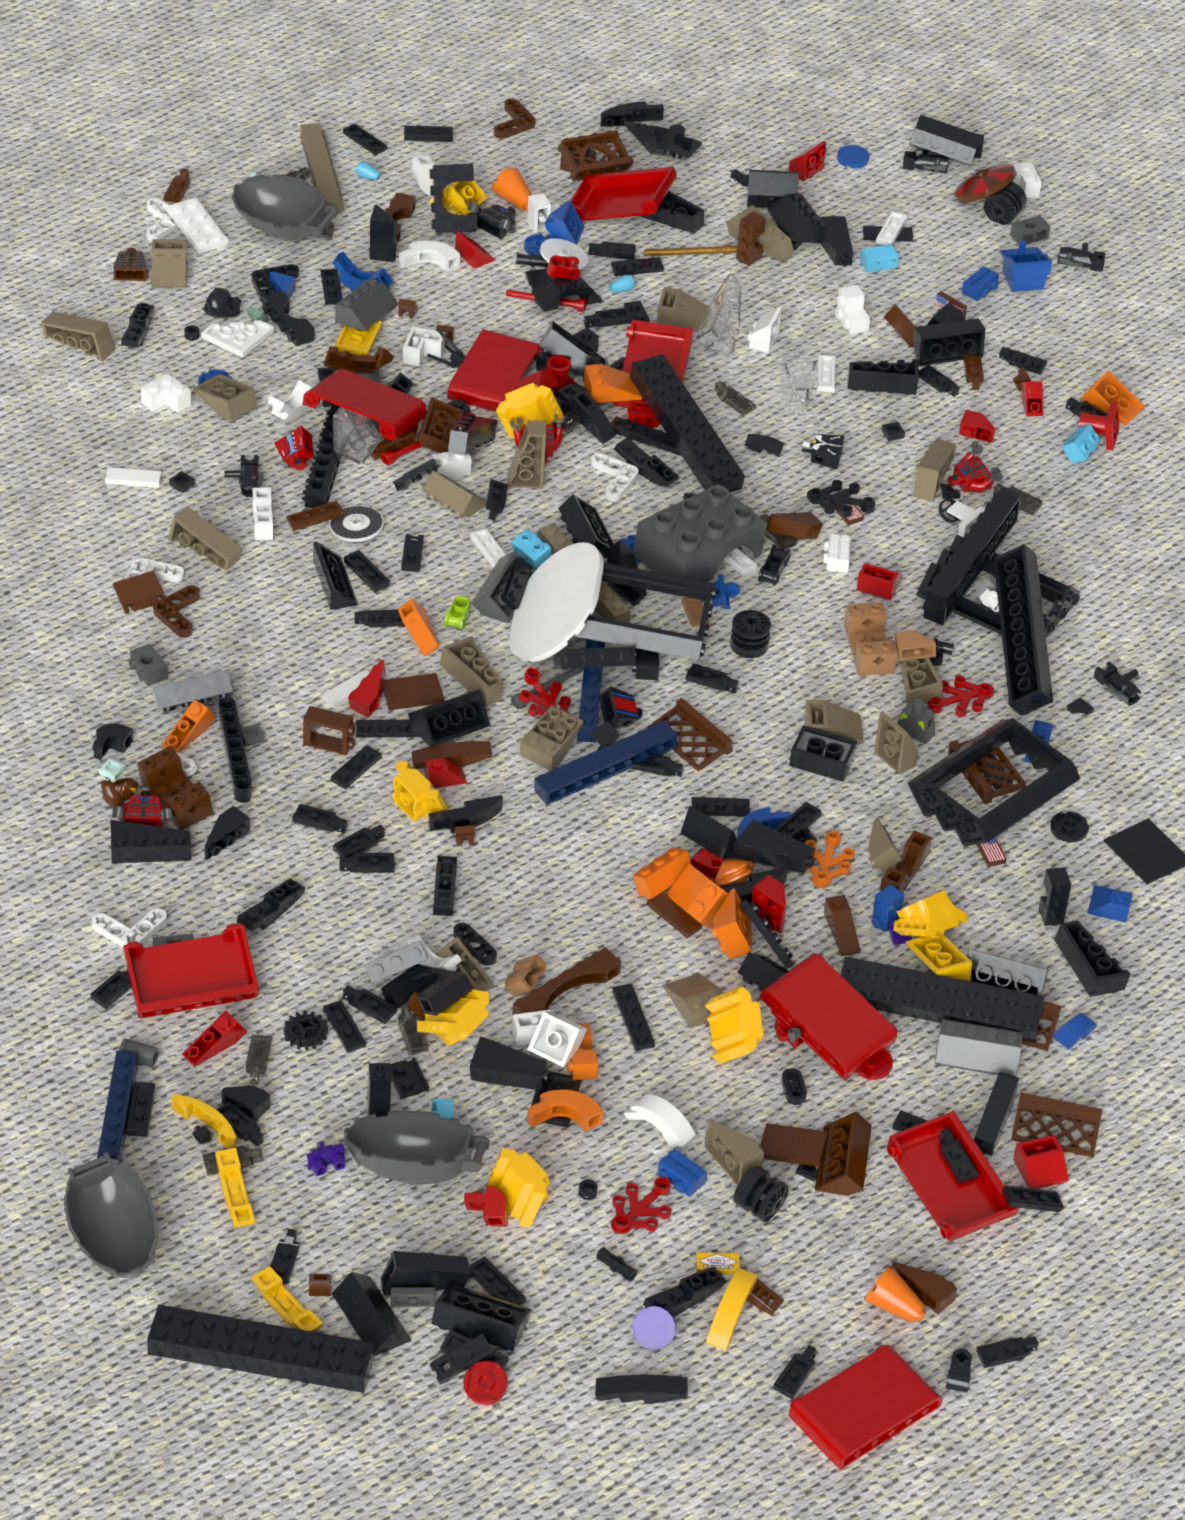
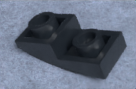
M748 434L744 445L758 453L765 449L768 453L779 456L784 442L765 435Z

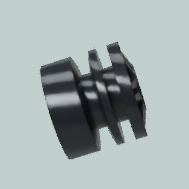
M1011 182L1003 189L987 197L984 202V211L991 221L1001 225L1010 224L1025 207L1027 202L1026 194L1018 184Z
M744 610L737 613L732 621L730 640L732 651L744 658H758L764 655L769 645L771 627L769 617L756 610Z
M754 1166L739 1182L734 1193L733 1202L745 1211L751 1210L752 1215L758 1217L761 1221L768 1222L783 1206L789 1192V1186L783 1181L780 1182L777 1177L771 1178L770 1173L760 1166Z

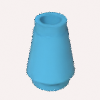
M360 161L355 170L359 177L375 181L381 175V172L366 161Z
M626 274L609 284L612 294L630 291L635 287L633 277Z

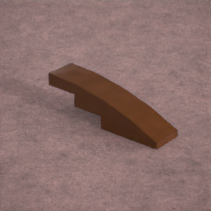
M490 741L447 743L411 752L415 769L424 768L425 760L446 758L457 766L463 767L493 757Z

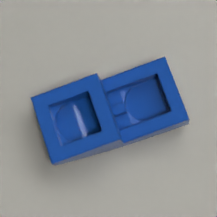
M1080 1013L1053 1034V1038L1069 1050L1080 1038H1086L1097 1027V1024L1083 1013Z

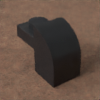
M117 723L105 724L96 730L97 739L92 746L94 758L101 760L110 748L124 753L133 742V728Z

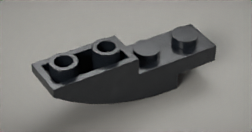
M646 101L627 103L607 109L601 113L600 127L625 126L623 124L624 121L663 120V104L647 105Z
M147 303L136 305L130 316L129 326L121 339V345L137 348L143 345L151 324L154 306Z
M571 383L558 390L557 396L580 416L579 422L602 444L616 436L604 412L585 390L579 392Z
M628 437L615 445L614 450L627 460L626 463L637 467L638 474L652 483L668 487L679 479L680 476L656 455L650 457Z
M499 795L464 801V807L428 813L429 830L436 831L449 828L452 834L455 827L479 826L502 811L503 797Z
M776 868L749 875L748 882L721 888L728 893L731 889L735 888L742 902L746 899L751 903L753 887L768 875L784 884L786 882L787 870Z
M291 878L265 893L263 901L238 915L237 923L244 924V927L250 931H254L258 927L263 930L266 929L294 905L305 891V887Z
M710 1267L680 1279L678 1286L645 1298L643 1305L645 1307L651 1305L664 1307L675 1317L707 1299L726 1283V1279L714 1267Z

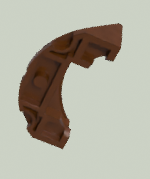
M329 346L323 365L329 368L335 367V370L345 369L355 374L373 373L390 365L394 356L385 348H378L374 356L352 355L349 351L339 353V348Z

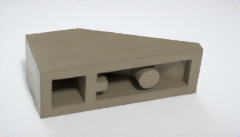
M878 818L874 819L868 847L871 855L869 860L875 869L879 867L884 873L889 867L900 862L902 858L888 831Z
M458 937L436 953L437 956L442 958L455 954L459 955L462 961L456 965V972L465 973L469 979L471 990L487 991L494 985Z

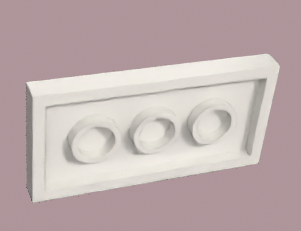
M196 197L167 206L166 211L198 254L228 245L229 240Z

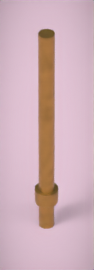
M726 244L719 247L645 249L644 255L663 256L712 253L728 255L736 253L737 246Z

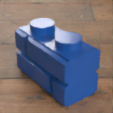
M983 266L963 282L962 294L976 301L986 298L989 292L996 290L999 285L998 273L990 271V269Z
M889 885L884 891H880L875 895L871 922L875 928H879L883 932L889 930L890 921L900 919L896 911L901 910L903 907L904 894L893 885Z
M676 1149L668 1153L658 1164L659 1177L668 1178L679 1193H685L689 1197L706 1183L707 1172Z

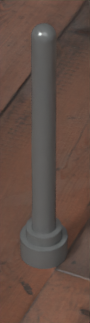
M584 668L571 669L542 684V686L547 691L553 682L562 683L583 672ZM535 688L529 691L534 695H539ZM520 693L511 696V703L517 709L526 705L525 702L519 700Z

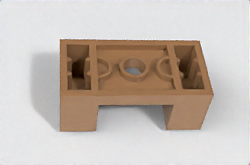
M883 602L850 604L846 607L844 627L858 676L895 674L898 652L894 640L887 641L884 632L886 611Z

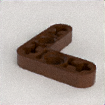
M507 99L505 100L504 109L513 120L496 125L494 127V136L503 139L535 128L536 119L519 101Z
M189 585L157 601L153 605L154 615L177 636L182 638L191 636L193 633L191 622L178 611L199 600L200 589L197 586ZM175 600L181 601L180 603H173ZM170 618L178 619L176 621H169Z

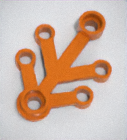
M835 830L829 831L825 836L827 847L824 857L816 849L817 844L814 840H807L805 844L815 848L814 857L821 866L820 870L815 865L812 868H808L813 874L812 882L819 888L827 887L830 885L831 879L842 874H849L851 870V864L846 861L854 859L855 851L852 848H845L843 854L832 858L834 848L839 846L841 842V836ZM839 864V868L828 872L830 867Z

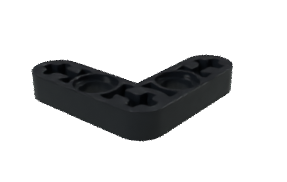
M288 264L252 272L251 281L262 303L263 296L275 292L270 282V272L284 273L296 279L299 276V267L297 265Z

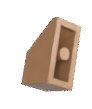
M914 630L895 632V645L899 661L936 657V642Z

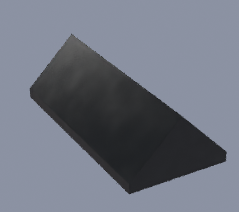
M315 541L313 543V563L330 610L357 606L358 602L341 556Z
M351 1272L332 1292V1296L362 1341L374 1343V1356L411 1341V1338L371 1277Z

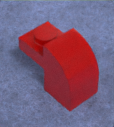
M487 1186L486 1193L479 1191L465 1193L464 1202L467 1210L484 1211L483 1218L487 1226L507 1227L509 1211L505 1197L499 1189Z

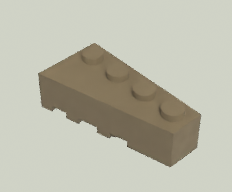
M751 205L726 222L729 235L738 238L740 219L754 211L766 218L765 231L756 240V242L763 245L765 254L782 261L794 253L791 239L754 205Z
M54 311L41 321L46 337L62 344L66 342L75 350L79 348L86 351V355L97 356L99 361L103 362L115 351L107 322Z
M527 421L508 471V488L543 489L546 421Z
M472 636L442 647L440 665L469 692L479 690L484 706L500 701L503 682L494 668L489 666L488 659L483 657L481 654L482 650L479 646L475 645V640Z
M929 658L900 661L907 705L910 701L916 699L923 700L925 704L933 697L943 699V684Z

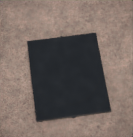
M1146 819L1104 839V842L1147 885L1185 867V853L1150 819Z

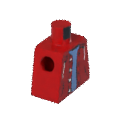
M303 426L298 427L274 442L282 459L292 469H305V462L314 456L312 435Z

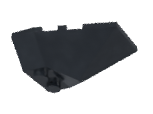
M624 121L623 123L651 155H671L678 159H681L682 156L689 158L702 145V142L675 135V131L654 125L647 126L646 124L641 125L629 121Z
M547 268L525 272L528 284L532 288L531 292L535 296V303L543 311L558 309L560 298L579 295L581 298L587 299V305L602 302L600 296L581 277L576 279L552 278L547 274Z

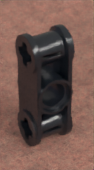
M773 545L764 565L760 569L758 582L765 581L776 586L785 566L789 562L791 549L784 550Z

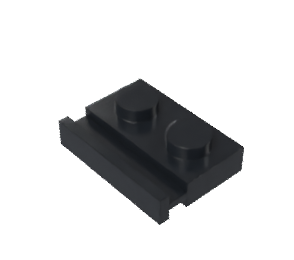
M415 1057L410 1061L403 1060L390 1064L391 1080L401 1099L418 1095L421 1092H429V1085Z

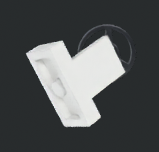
M950 498L944 499L939 504V514L943 520L948 523H954L959 519L962 520L959 523L958 535L962 537L970 532L972 524L977 522L979 514L985 510L982 506L974 510ZM945 501L951 502L950 505L942 509V505ZM943 512L953 516L955 520L948 519Z

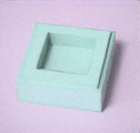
M109 758L99 769V774L116 781L125 771L126 765Z

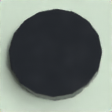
M1067 811V813L1062 814L1060 812L1053 816L1050 829L1059 840L1078 842L1087 836L1089 825L1082 815Z

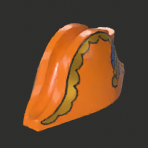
M740 859L725 860L721 864L715 878L716 884L720 887H727L745 882L753 871V863Z

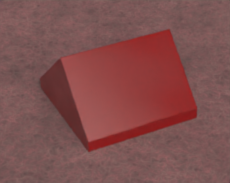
M459 231L456 232L455 250L460 253V256L471 267L475 269L496 260L476 241Z

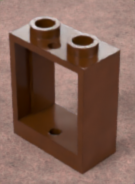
M309 706L303 718V745L347 755L349 750H353L355 745L353 735L356 726L353 724V716ZM317 725L342 731V739L317 733Z

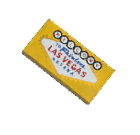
M696 1252V1273L714 1267L720 1274L734 1275L737 1268H740L739 1253Z

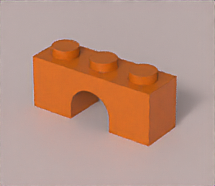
M579 1023V1025L587 1028L580 1047L567 1063V1071L571 1072L573 1080L597 1079L598 1060L595 1049L592 1050L590 1024Z

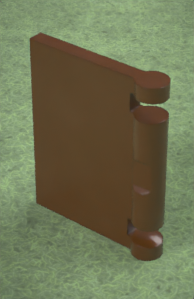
M154 571L112 584L125 614H129L128 606H131L132 611L135 612L153 606L154 603L159 601L157 597H161V599L166 597Z

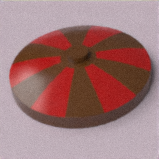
M1001 164L982 169L963 181L955 189L954 195L960 203L983 199L1011 183L1017 175L1016 169L1012 164Z

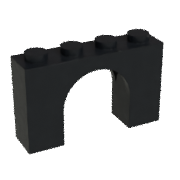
M473 164L433 165L432 169H429V178L433 182V186H430V196H433L431 213H434V219L431 220L432 230L435 229V233L475 232V214H452L444 208L441 199L442 192L448 184L452 182L474 181Z
M635 646L564 649L553 655L554 669L636 665Z
M419 964L412 966L380 988L384 999L397 1008L405 1005L414 992H421L417 995L423 1013L434 1016L472 991L469 979L465 973Z

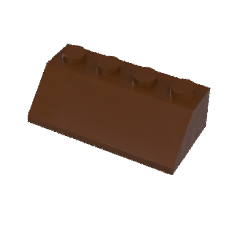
M853 1112L824 1126L823 1131H828V1139L820 1167L817 1170L815 1191L849 1196L863 1190L872 1125L857 1112Z

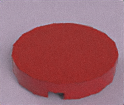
M885 1050L856 1073L870 1080L883 1079L891 1072L893 1059L890 1053Z
M480 1361L474 1364L475 1366L471 1369L469 1368L463 1380L464 1390L468 1398L481 1405H492L500 1401L508 1388V1378L501 1366L491 1361Z

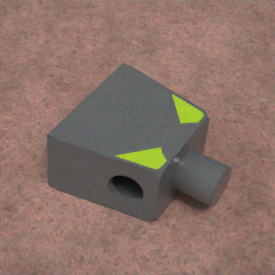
M921 699L910 701L902 710L897 724L908 732L911 738L926 745L935 735L934 712L926 708L925 702Z

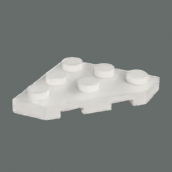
M255 320L251 324H244L243 321L230 322L226 326H219V323L211 324L201 332V337L243 358L274 333V326L261 320Z

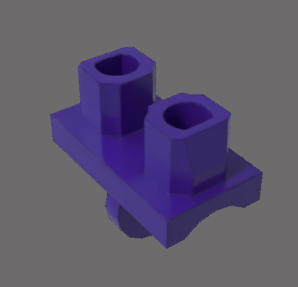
M322 1141L318 1142L317 1149L311 1150V1153L306 1155L308 1171L313 1170L316 1176L324 1175L327 1172V1165L330 1164L333 1165L335 1170L344 1169L345 1148L343 1144L325 1146Z

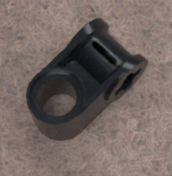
M957 1349L953 1352L946 1389L968 1393L972 1355L968 1350Z

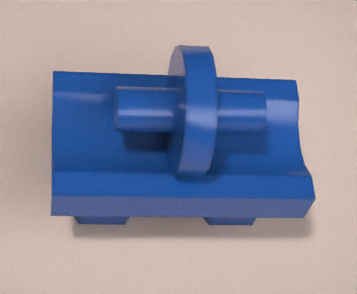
M723 574L717 575L718 581L712 582L714 583L713 587L717 588L715 599L711 598L713 606L724 605L725 609H731L729 597L735 598L740 593V587L733 582L725 584Z

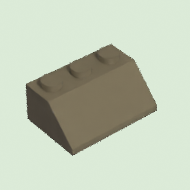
M432 471L423 487V490L428 493L427 496L434 501L439 499L441 501L440 505L447 509H450V507L455 509L453 513L462 518L464 515L471 517L486 506V500L454 480L435 471Z

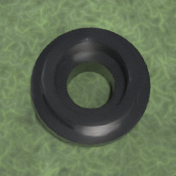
M197 1125L194 1127L192 1135L202 1145L212 1140L210 1137L211 1132L205 1126L200 1127Z

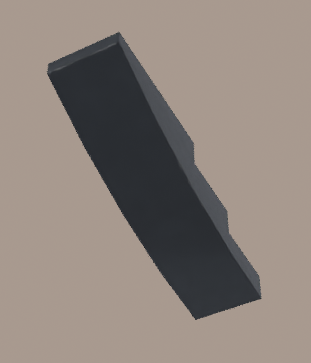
M437 856L433 915L453 916L457 857Z
M644 1374L596 1378L595 1397L597 1401L619 1398L624 1403L643 1400L645 1404L688 1398L689 1380L687 1377Z

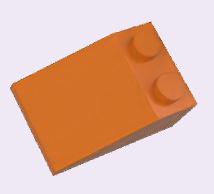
M603 364L585 365L583 382L587 393L596 403L642 400V395L630 379V373Z
M1109 370L1081 397L1083 401L1085 400L1106 413L1109 411L1111 401L1118 402L1119 423L1127 425L1145 407Z
M689 863L666 895L697 921L709 928L729 893Z
M735 888L731 889L713 918L714 927L711 928L714 937L720 941L722 952L726 953L730 960L752 952L751 919L740 906L742 900Z

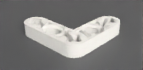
M158 198L147 200V210L162 219L146 230V237L149 241H152V239H162L179 228L168 213H163L167 212V203Z
M595 453L591 457L592 467L616 476L606 488V498L610 501L620 500L638 478V468L602 453ZM619 482H624V483H626V484H625V485H620V484H618V483H619Z
M137 558L132 562L124 579L154 571L155 569H161L163 571L155 572L157 579L180 582L184 579V569L178 565Z
M159 908L151 910L131 929L104 913H98L92 917V928L121 947L129 943L128 940L132 942L134 939L138 943L144 944L167 923L166 912ZM141 928H149V929H150L148 932H141V931H140ZM113 930L121 931V933L117 935H114L111 932Z

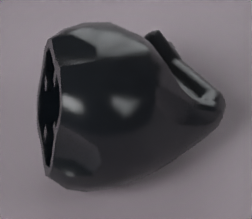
M216 287L209 294L203 310L211 317H236L240 314V304L242 301L238 297H231L228 290Z

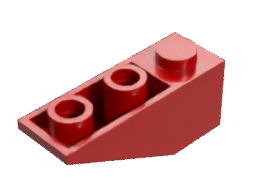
M381 659L377 665L373 666L367 677L361 680L360 685L348 697L350 709L367 718L380 706L386 674L384 660Z
M225 1010L182 1055L196 1067L236 1044L248 1031Z

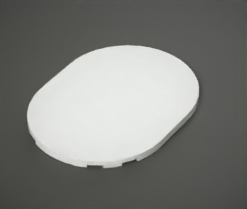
M582 542L561 549L548 558L529 578L520 606L514 610L509 638L512 653L521 661L537 662L556 654L568 645L567 641L574 634L578 635L586 625L584 622L588 615L593 614L599 597L604 566L603 556L594 545Z

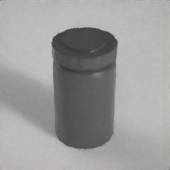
M127 1038L123 1039L119 1047V1051L137 1052L139 1064L154 1067L158 1060V1047Z

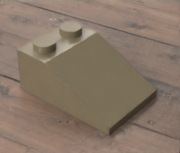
M218 374L193 388L219 416L230 421L257 407L253 387L222 374Z
M883 711L880 712L874 753L900 775L916 766L918 751L908 732Z
M699 973L663 985V988L690 1029L709 1023L706 1019L712 1012L705 1005L712 997L723 993L717 985Z
M712 1119L707 1121L704 1147L737 1186L752 1167L760 1166L762 1168L764 1151L753 1139Z

